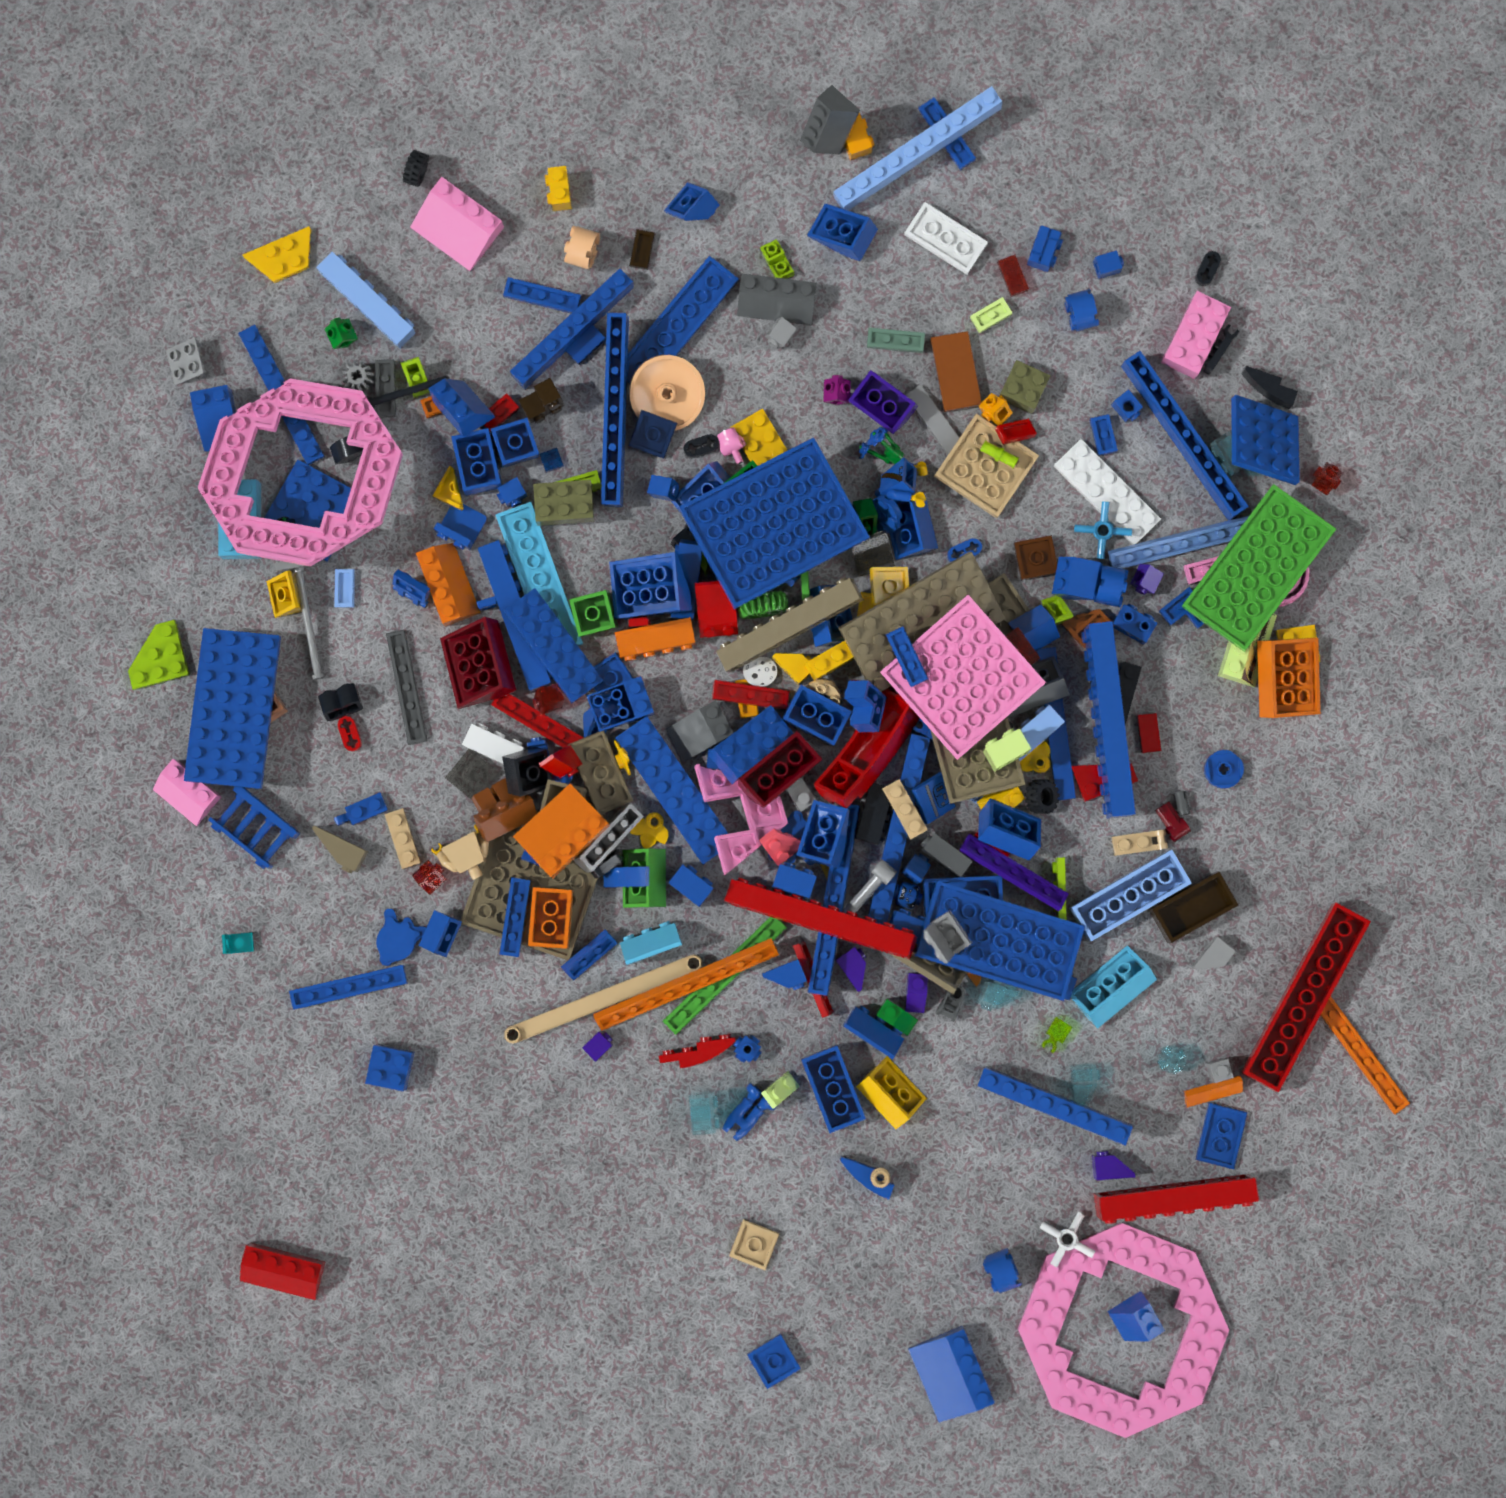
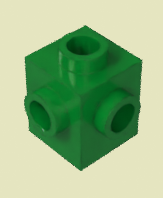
M335 318L325 328L333 349L347 348L358 339L349 318Z

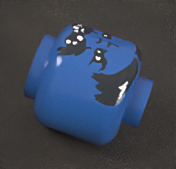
M904 881L900 885L897 884L893 899H895L896 905L913 909L915 904H920L922 894H919V886Z

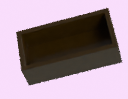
M1220 871L1148 910L1166 942L1173 943L1239 905Z

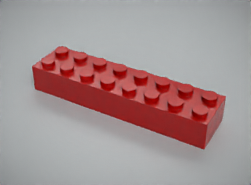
M1249 1174L1094 1193L1096 1215L1100 1220L1105 1221V1224L1117 1223V1219L1135 1221L1137 1220L1136 1217L1140 1216L1144 1217V1219L1156 1218V1214H1164V1216L1176 1215L1175 1212L1192 1214L1195 1213L1196 1209H1203L1204 1212L1214 1211V1207L1231 1209L1234 1208L1235 1204H1242V1207L1253 1206V1202H1259L1256 1178Z

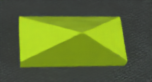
M1055 595L1041 600L1043 607L1054 618L1056 626L1073 618L1072 612L1061 597Z

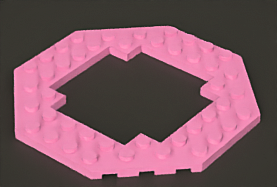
M290 378L283 382L284 385L275 390L273 388L261 395V398L257 401L249 402L237 409L238 412L220 419L198 489L237 553L313 566L383 523L403 454L363 391ZM281 416L350 427L346 441L347 444L364 448L344 514L325 511L320 528L250 516L254 503L253 498L237 495L258 429L276 432Z
M1121 1222L1079 1241L1095 1251L1092 1258L1074 1248L1065 1252L1056 1268L1050 1264L1056 1252L1045 1256L1018 1331L1053 1409L1126 1438L1202 1404L1229 1328L1194 1251ZM1108 1260L1179 1288L1180 1290L1173 1307L1191 1314L1164 1388L1145 1381L1139 1399L1067 1371L1073 1351L1056 1345L1083 1271L1102 1278Z

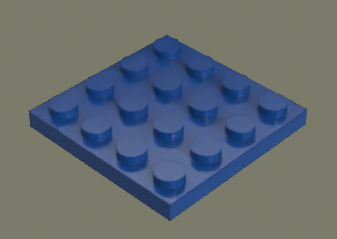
M1239 395L1233 396L1231 398L1232 465L1293 485L1300 482L1299 416Z
M297 459L264 518L277 520L280 517H289L290 519H295L294 524L320 528L325 511L344 514L351 488ZM329 555L328 557L324 558L323 560H325L326 562H328V560H329V558L331 557V555Z

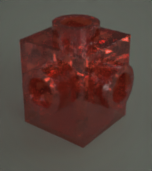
M1326 462L1323 467L1319 466L1313 473L1315 478L1311 486L1328 495L1332 489L1336 490L1340 485L1342 472L1337 466Z
M429 859L412 874L418 885L429 895L447 880L442 874L444 869L438 863L433 864Z

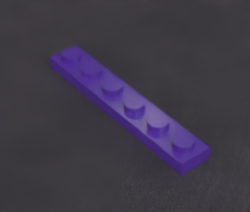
M971 834L966 836L959 850L961 853L1057 911L1062 909L1069 893L984 842L979 841Z

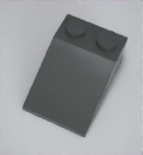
M716 700L666 728L683 763L720 744L733 734Z

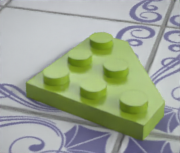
M170 620L154 626L128 670L132 690L190 675L176 620Z

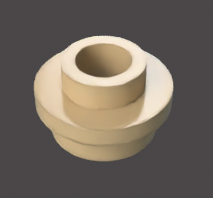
M876 1168L871 1173V1182L874 1186L883 1188L889 1184L890 1174L884 1168ZM878 1174L884 1175V1179L882 1181L877 1180Z

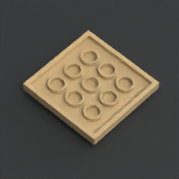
M975 414L934 477L997 519L1039 455L1018 441L1003 445L995 430L996 426ZM985 440L999 448L1003 447L1005 451L1019 457L1015 467L1012 468L1001 461L997 462L995 458L981 452L980 449Z

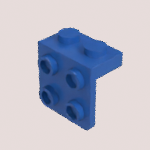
M463 504V511L450 506L442 523L437 522L434 527L437 533L436 536L445 541L447 539L453 541V545L462 550L464 548L471 550L487 521V517Z

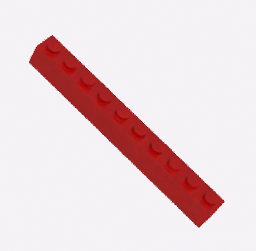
M738 878V880L731 879L724 899L730 905L908 960L911 959L917 940L912 930L902 928V930L894 929L895 925L883 922V925L876 923L875 919L866 916L864 919L858 918V914L847 911L845 914L839 912V908L828 905V908L822 907L818 901L810 900V902L803 901V897L792 894L791 897L786 896L784 891L778 889L770 891L766 889L767 886L756 883L755 886L750 885L748 880Z

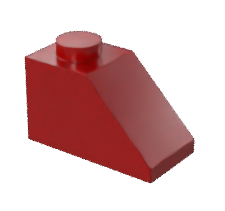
M569 745L540 762L539 765L555 776L562 778L565 775L571 777L577 773V768L582 765V762L572 746Z

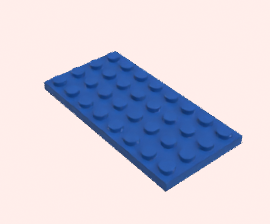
M203 628L184 773L185 782L262 789L281 642L280 635Z
M936 881L915 956L1064 1001L1085 926ZM950 910L972 943L954 954L952 959L945 964L937 958L934 947L926 942L924 930L931 921Z

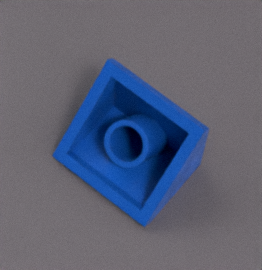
M1041 604L1008 623L1026 656L1060 638L1054 618Z

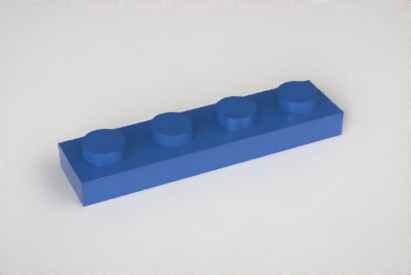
M935 97L918 108L930 127L947 116ZM961 136L944 147L959 170H962L976 160V157Z
M509 277L507 278L503 293L505 298L567 313H572L576 310L581 301V295Z
M511 877L499 955L520 956L531 880Z

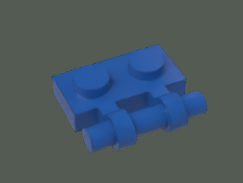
M397 569L393 575V589L400 596H406L411 599L415 605L426 608L429 604L427 600L429 599L430 588L425 583L412 578L408 573Z

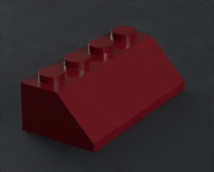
M796 731L738 779V786L753 802L765 808L820 763L822 758Z

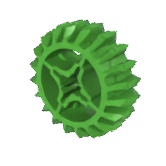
M770 591L738 607L737 612L742 619L774 616L784 613L788 609V599L784 592Z

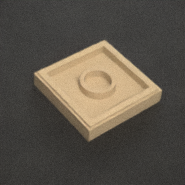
M743 1219L729 1257L766 1271L780 1233Z

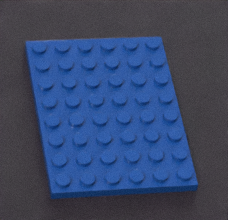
M814 437L678 508L734 609L870 538Z

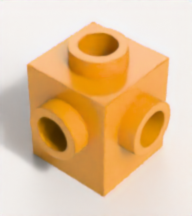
M993 393L979 405L982 411L981 416L988 422L992 421L997 425L1003 424L1013 413L1006 399L1001 395L998 397Z

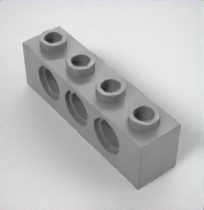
M631 803L623 805L608 821L610 826L573 861L585 873L593 872L644 816Z

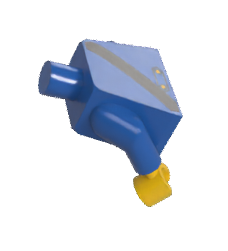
M905 457L882 474L880 488L875 490V496L885 495L886 499H892L895 502L915 501L917 507H924V501H926L925 494L923 492H917L915 495L912 494L915 493L916 473L919 476H926L928 474L926 463L920 461L914 465Z

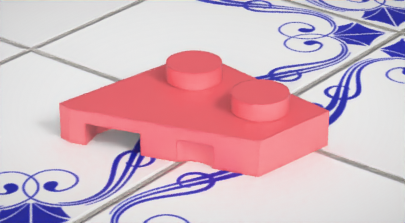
M774 828L759 841L776 865L779 866L798 851L801 837L798 839L792 834L782 833L781 830Z

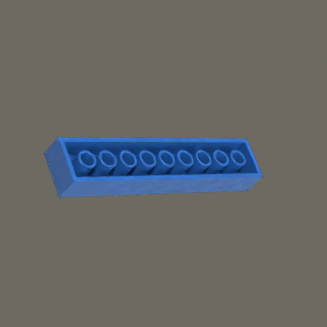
M1113 622L1092 623L1084 628L1082 642L1086 643L1084 660L1088 662L1089 670H1086V678L1091 684V689H1088L1089 700L1093 701L1091 718L1095 719L1096 726L1093 727V736L1097 738L1098 746H1095L1096 757H1099L1100 760L1097 770L1098 776L1102 777L1100 794L1104 796L1105 802L1102 803L1103 815H1106L1107 819L1129 817L1136 813Z

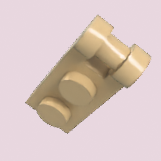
M1166 830L1113 836L1114 856L1168 849V843H1165L1164 836L1166 835ZM1151 837H1157L1158 844L1153 845Z

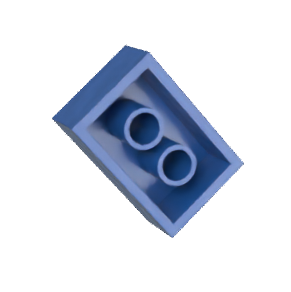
M489 428L473 431L465 437L461 434L451 436L461 484L466 496L495 490L502 485Z
M990 798L979 812L978 840L1030 861L1041 847V819Z

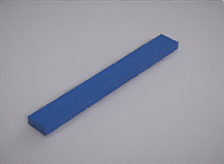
M1056 647L1042 648L1036 651L1037 661L1055 656L1058 663ZM1063 698L1043 706L1046 708L1050 705L1065 721L1048 737V744L1051 751L1050 759L1053 782L1056 784L1055 787L1059 789L1057 793H1060L1058 800L1075 799L1076 795Z

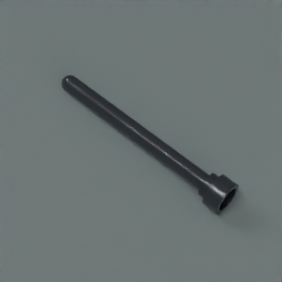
M445 375L375 398L368 396L366 398L372 407L375 408V405L426 390L439 381L450 378Z

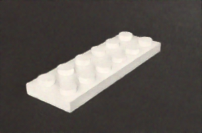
M1082 439L1054 464V467L1100 513L1102 501L1109 502L1108 521L1114 527L1132 528V536H1124L1132 545L1138 543L1161 520Z

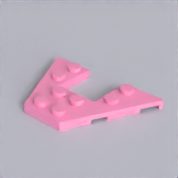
M696 764L695 771L704 802L740 796L750 829L719 835L714 838L723 873L726 875L762 846L759 840L774 828L781 830L788 824L780 795L765 808H762L738 786V781L731 784L721 770H712Z

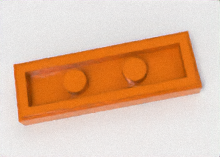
M1236 1076L1218 1083L1184 1091L1185 1104L1188 1108L1243 1092V1081L1241 1076Z

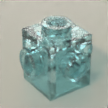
M1167 1045L1160 1049L1161 1053L1156 1055L1159 1059L1157 1063L1162 1071L1165 1070L1167 1073L1172 1072L1176 1074L1183 1070L1182 1066L1187 1064L1184 1060L1187 1058L1184 1051L1176 1046L1171 1047ZM1175 1056L1177 1061L1172 1064L1170 1059Z

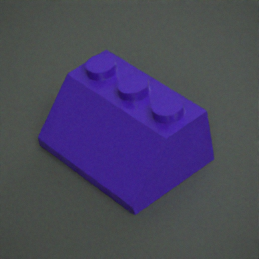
M872 370L868 372L848 400L893 435L909 420L918 408L914 401Z

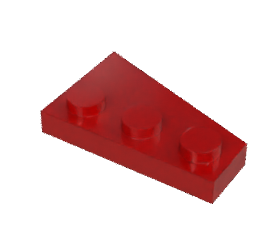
M1130 763L1132 783L1138 781L1132 763ZM1098 765L1072 766V772L1084 802L1101 796L1100 784H1102V777L1098 776Z

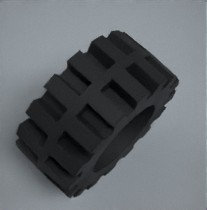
M412 150L405 164L403 182L415 187L421 185L427 171L429 155Z
M1048 779L1032 780L1028 784L1029 787H1026L1027 793L1024 796H1026L1025 803H1028L1027 808H1030L1031 812L1049 814L1057 808L1056 803H1059L1058 797H1060V793H1057L1059 789L1055 787V782ZM1041 792H1043V801H1041Z

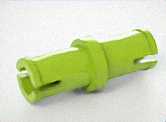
M986 440L980 449L981 452L995 458V461H1001L1012 468L1015 467L1019 457L1005 451V448H999Z

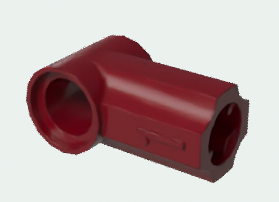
M1169 801L1154 810L1166 827L1165 830L1167 834H1170L1169 837L1173 842L1178 841L1191 832L1186 821L1179 817Z

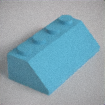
M1126 946L1073 990L1071 999L1098 1029L1157 979L1150 967L1131 948Z

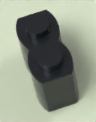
M354 683L343 684L336 690H327L318 696L327 722L340 719L345 715L354 714L363 709L358 689Z

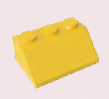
M888 1056L874 1067L856 1086L895 1129L908 1121L927 1099Z

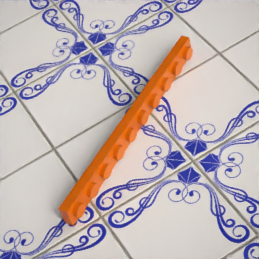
M772 938L594 1013V1019L601 1031L779 956L778 950Z

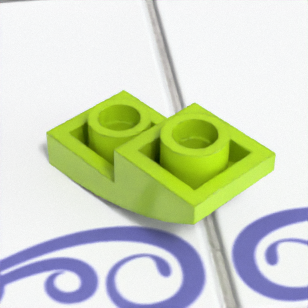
M777 239L760 247L775 278L788 279L795 275Z

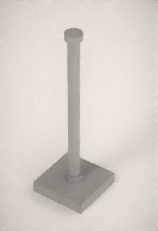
M289 562L274 563L275 571L283 573L290 570L295 573L314 673L312 678H323L324 674L321 673L303 577L305 568L320 566L318 562L313 566H305Z

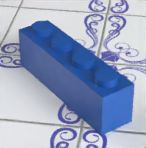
M681 539L679 544L675 545V552H677L690 589L692 611L671 613V618L684 619L691 617V620H694L696 609L695 583H699L702 550L697 541Z

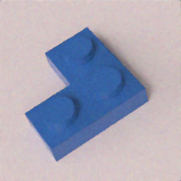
M1190 587L1159 610V613L1170 626L1184 615L1189 618L1197 629L1204 624L1181 607L1192 593Z

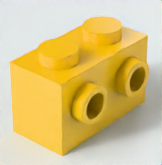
M566 166L547 168L548 175H545L546 186L550 187V193H547L548 205H552L553 211L572 209Z

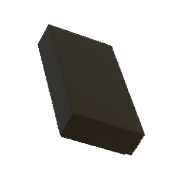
M636 229L630 267L648 270L655 232Z

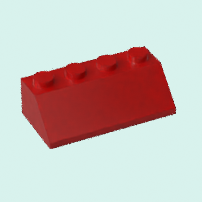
M250 1242L245 1246L240 1265V1281L316 1300L326 1261Z

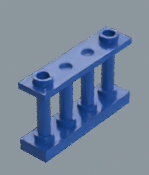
M235 787L233 791L237 793L236 799L218 820L210 817L208 821L212 823L211 827L218 833L222 831L256 859L255 863L262 869H272L273 865L268 862L286 839L290 837L296 839L300 832L246 788ZM247 801L252 805L250 812L236 829L231 832L224 824L242 802L245 803ZM262 813L267 817L265 819L266 822L251 841L246 844L239 836L256 815ZM278 826L281 829V834L263 856L253 850L271 827Z

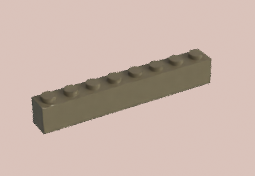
M847 577L842 578L836 582V586L822 589L816 597H807L803 600V604L799 606L793 605L786 609L787 612L781 616L777 614L769 619L770 622L765 625L761 623L753 627L754 631L738 635L736 637L737 640L734 642L728 641L720 646L721 649L716 652L725 671L731 673L862 602L864 599L854 580L851 578L847 579Z

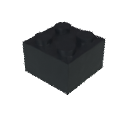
M532 747L502 756L508 794L521 797L546 788L547 780H552L551 773L540 767L539 763L548 757L547 749Z

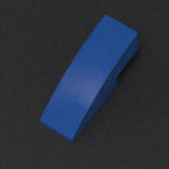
M648 866L612 868L604 874V888L649 886Z
M844 1156L840 1157L842 1164L857 1181L877 1195L888 1200L890 1199L894 1183L889 1182L887 1186L878 1188L871 1182V1173L876 1168Z

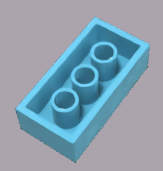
M257 479L242 480L237 495L252 497L254 503L250 516L261 517V483ZM218 522L219 557L222 559H261V557L237 553Z

